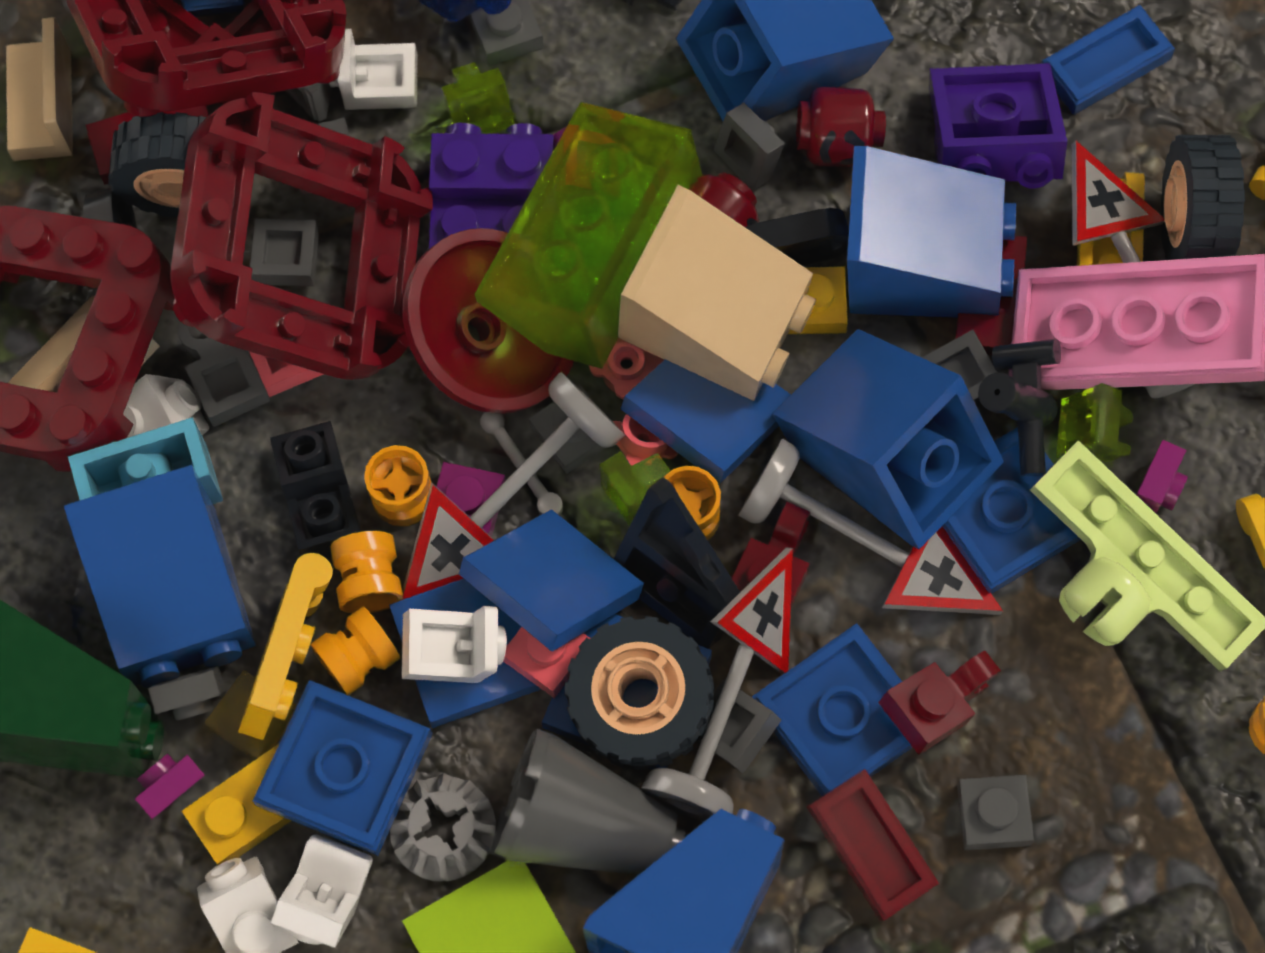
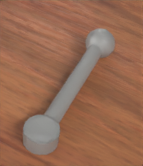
M485 412L480 419L481 428L486 433L494 434L518 469L526 459L504 429L505 419L503 415ZM534 474L526 483L538 499L537 507L539 514L542 515L552 509L560 516L563 511L561 498L553 492H548L537 475Z

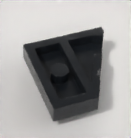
M662 477L648 488L614 560L644 583L639 597L640 600L668 622L680 627L681 631L686 636H691L699 646L709 649L720 640L724 633L723 630L711 621L740 593V590L672 484Z

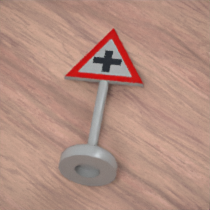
M1076 140L1072 143L1073 245L1111 237L1123 263L1141 262L1126 233L1162 225L1165 223L1164 217ZM1195 384L1145 387L1150 397L1160 398Z
M562 372L551 381L548 392L552 400L568 418L470 517L431 482L402 589L403 600L464 579L459 575L463 557L494 541L482 527L580 428L594 442L605 448L613 447L625 436L617 425Z
M781 439L738 516L751 523H760L767 518L780 497L793 505L810 511L811 516L902 567L882 608L1001 615L1003 613V609L993 595L986 590L943 526L920 549L912 546L908 553L787 484L799 462L800 453L793 444L784 439Z
M785 548L711 621L738 641L740 645L690 772L687 774L668 768L653 769L647 774L641 788L642 791L678 813L703 822L720 809L733 814L734 806L731 797L725 791L704 781L753 654L757 655L781 674H785L789 669L793 548Z

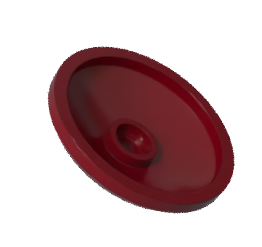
M478 228L459 231L440 240L427 250L416 263L408 278L403 298V323L410 349L429 380L456 402L471 409L487 413H513L525 410L549 397L548 388L551 381L560 372L566 377L569 374L575 360L579 341V325L575 303L565 280L557 268L542 252L527 241L510 233L494 229ZM468 324L477 329L479 341H476L470 335L467 328Z

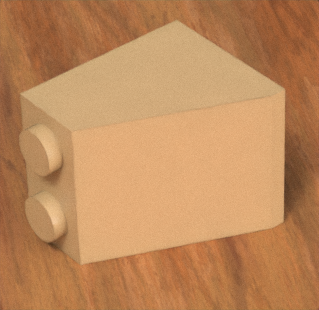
M678 185L621 293L618 338L754 401L763 383L773 388L776 385L790 354L780 348L790 329L798 333L802 332L813 310L816 299L807 295L813 273L689 189Z

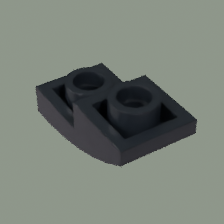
M331 421L270 437L281 487L287 500L300 556L316 553L325 558L331 557L330 546L333 541L352 533L361 532Z

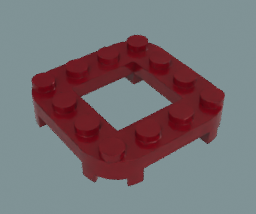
M66 0L105 85L113 94L124 100L125 109L135 116L148 117L157 114L159 111L182 110L246 98L252 92L272 94L316 83L325 84L335 81L340 75V64L344 56L346 7L343 0H257L273 31L172 48L164 30L154 31L139 0Z
M252 92L246 98L232 100L223 104L197 126L187 148L170 273L172 290L175 297L173 309L176 317L184 325L195 327L205 336L226 345L340 379L358 380L369 378L394 363L409 347L403 323V298L408 278L416 264L420 218L433 210L432 192L429 190V187L421 188L414 171L399 155L405 147L389 137L384 136L376 143L370 144L273 109L274 95ZM254 173L355 208L344 309L251 280L253 268L244 266L243 258Z
M0 206V285L2 281L17 283L20 275L98 288L57 393L0 382V452L43 460L56 471L72 472L68 460L69 456L110 444L113 440L126 439L134 424L123 415L163 309L174 311L173 302L175 299L171 285V265L168 259L153 241L139 229L125 224L17 206Z

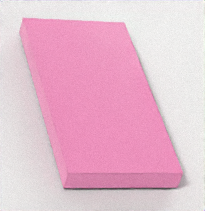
M1265 254L1019 269L1012 344L1057 339L1059 341L1061 362L1059 364L1041 366V390L1265 381ZM1012 369L1009 370L1008 376L1012 377Z

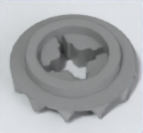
M442 773L438 777L416 780L413 787L407 791L389 832L395 854L409 871L427 880L451 881L470 874L485 861L491 851L496 831V820L489 799L470 780H463ZM434 804L436 810H441L445 817H452L455 814L458 816L462 815L460 821L452 826L455 835L453 840L457 849L452 851L448 843H444L438 835L431 836L428 839L426 836L421 838L424 836V832L432 826L429 817L431 812L428 806Z

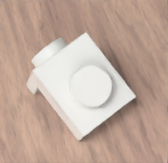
M345 29L344 56L340 64V75L335 81L329 83L330 87L340 88L345 110L417 108V51L415 43L355 45L352 30Z
M145 374L134 384L123 413L134 424L127 438L192 417L201 435L205 434L209 430V425L200 410L202 405L195 390L182 379Z
M483 606L474 613L409 609L403 614L402 679L479 683L496 673L498 665L503 663L506 653V631L503 626H498L497 607Z
M312 835L306 843L296 874L278 900L271 924L287 929L294 938L308 944L323 943L335 948L355 913L373 861L372 857L369 854L322 836Z
M257 856L245 862H242L241 858H233L219 864L206 874V882L197 887L200 906L225 953H281L299 943L287 929L271 924L278 899L265 876L264 869Z

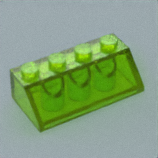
M580 102L474 295L477 302L546 353L602 369L618 339L621 293L677 186L680 185L687 189L698 176H702L691 129Z

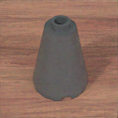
M536 728V731H533L530 735L510 786L513 788L507 807H502L492 842L491 854L506 861L640 875L685 838V830L676 827L677 812L551 732H545Z

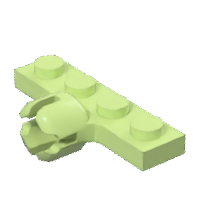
M1077 441L1030 489L1046 507L1087 545L1091 552L1089 562L1061 590L1059 602L1073 623L1080 615L1084 617L1099 601L1106 606L1083 630L1093 640L1105 646L1118 644L1127 637L1147 614L1154 612L1162 616L1219 671L1227 669L1265 629V617L1081 442Z

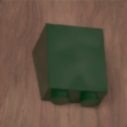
M0 600V761L138 778L148 769L149 761H156L160 756L164 739V725L162 721H158V715L155 714L154 709L132 681Z

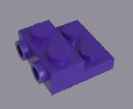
M1050 63L930 69L929 93L935 122L934 149L937 163L1005 179V182L1018 181L1022 186L1031 189L1043 187L1054 179H1063L1068 141Z
M454 123L446 128L445 133H432L429 190L432 192L433 210L430 211L429 249L440 240L459 231L478 228L494 229L510 233L527 241L552 262L554 135L542 134V130L538 126L528 123L513 124L506 129V134H482V130L478 126L470 123Z

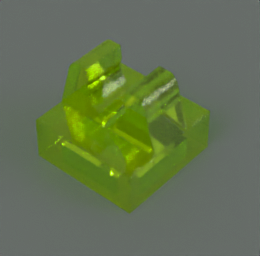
M472 62L452 69L456 82L441 87L451 124H474L482 130V134H494L515 124L506 83L499 68L481 73L476 63Z
M1101 383L1061 399L1056 458L1060 459L1077 441L1081 442L1100 461L1111 462L1130 454L1131 446L1118 441L1119 428L1133 423L1132 412L1121 404L1122 390Z
M620 451L599 464L601 487L629 527L648 488L670 472V469L658 453L631 466Z

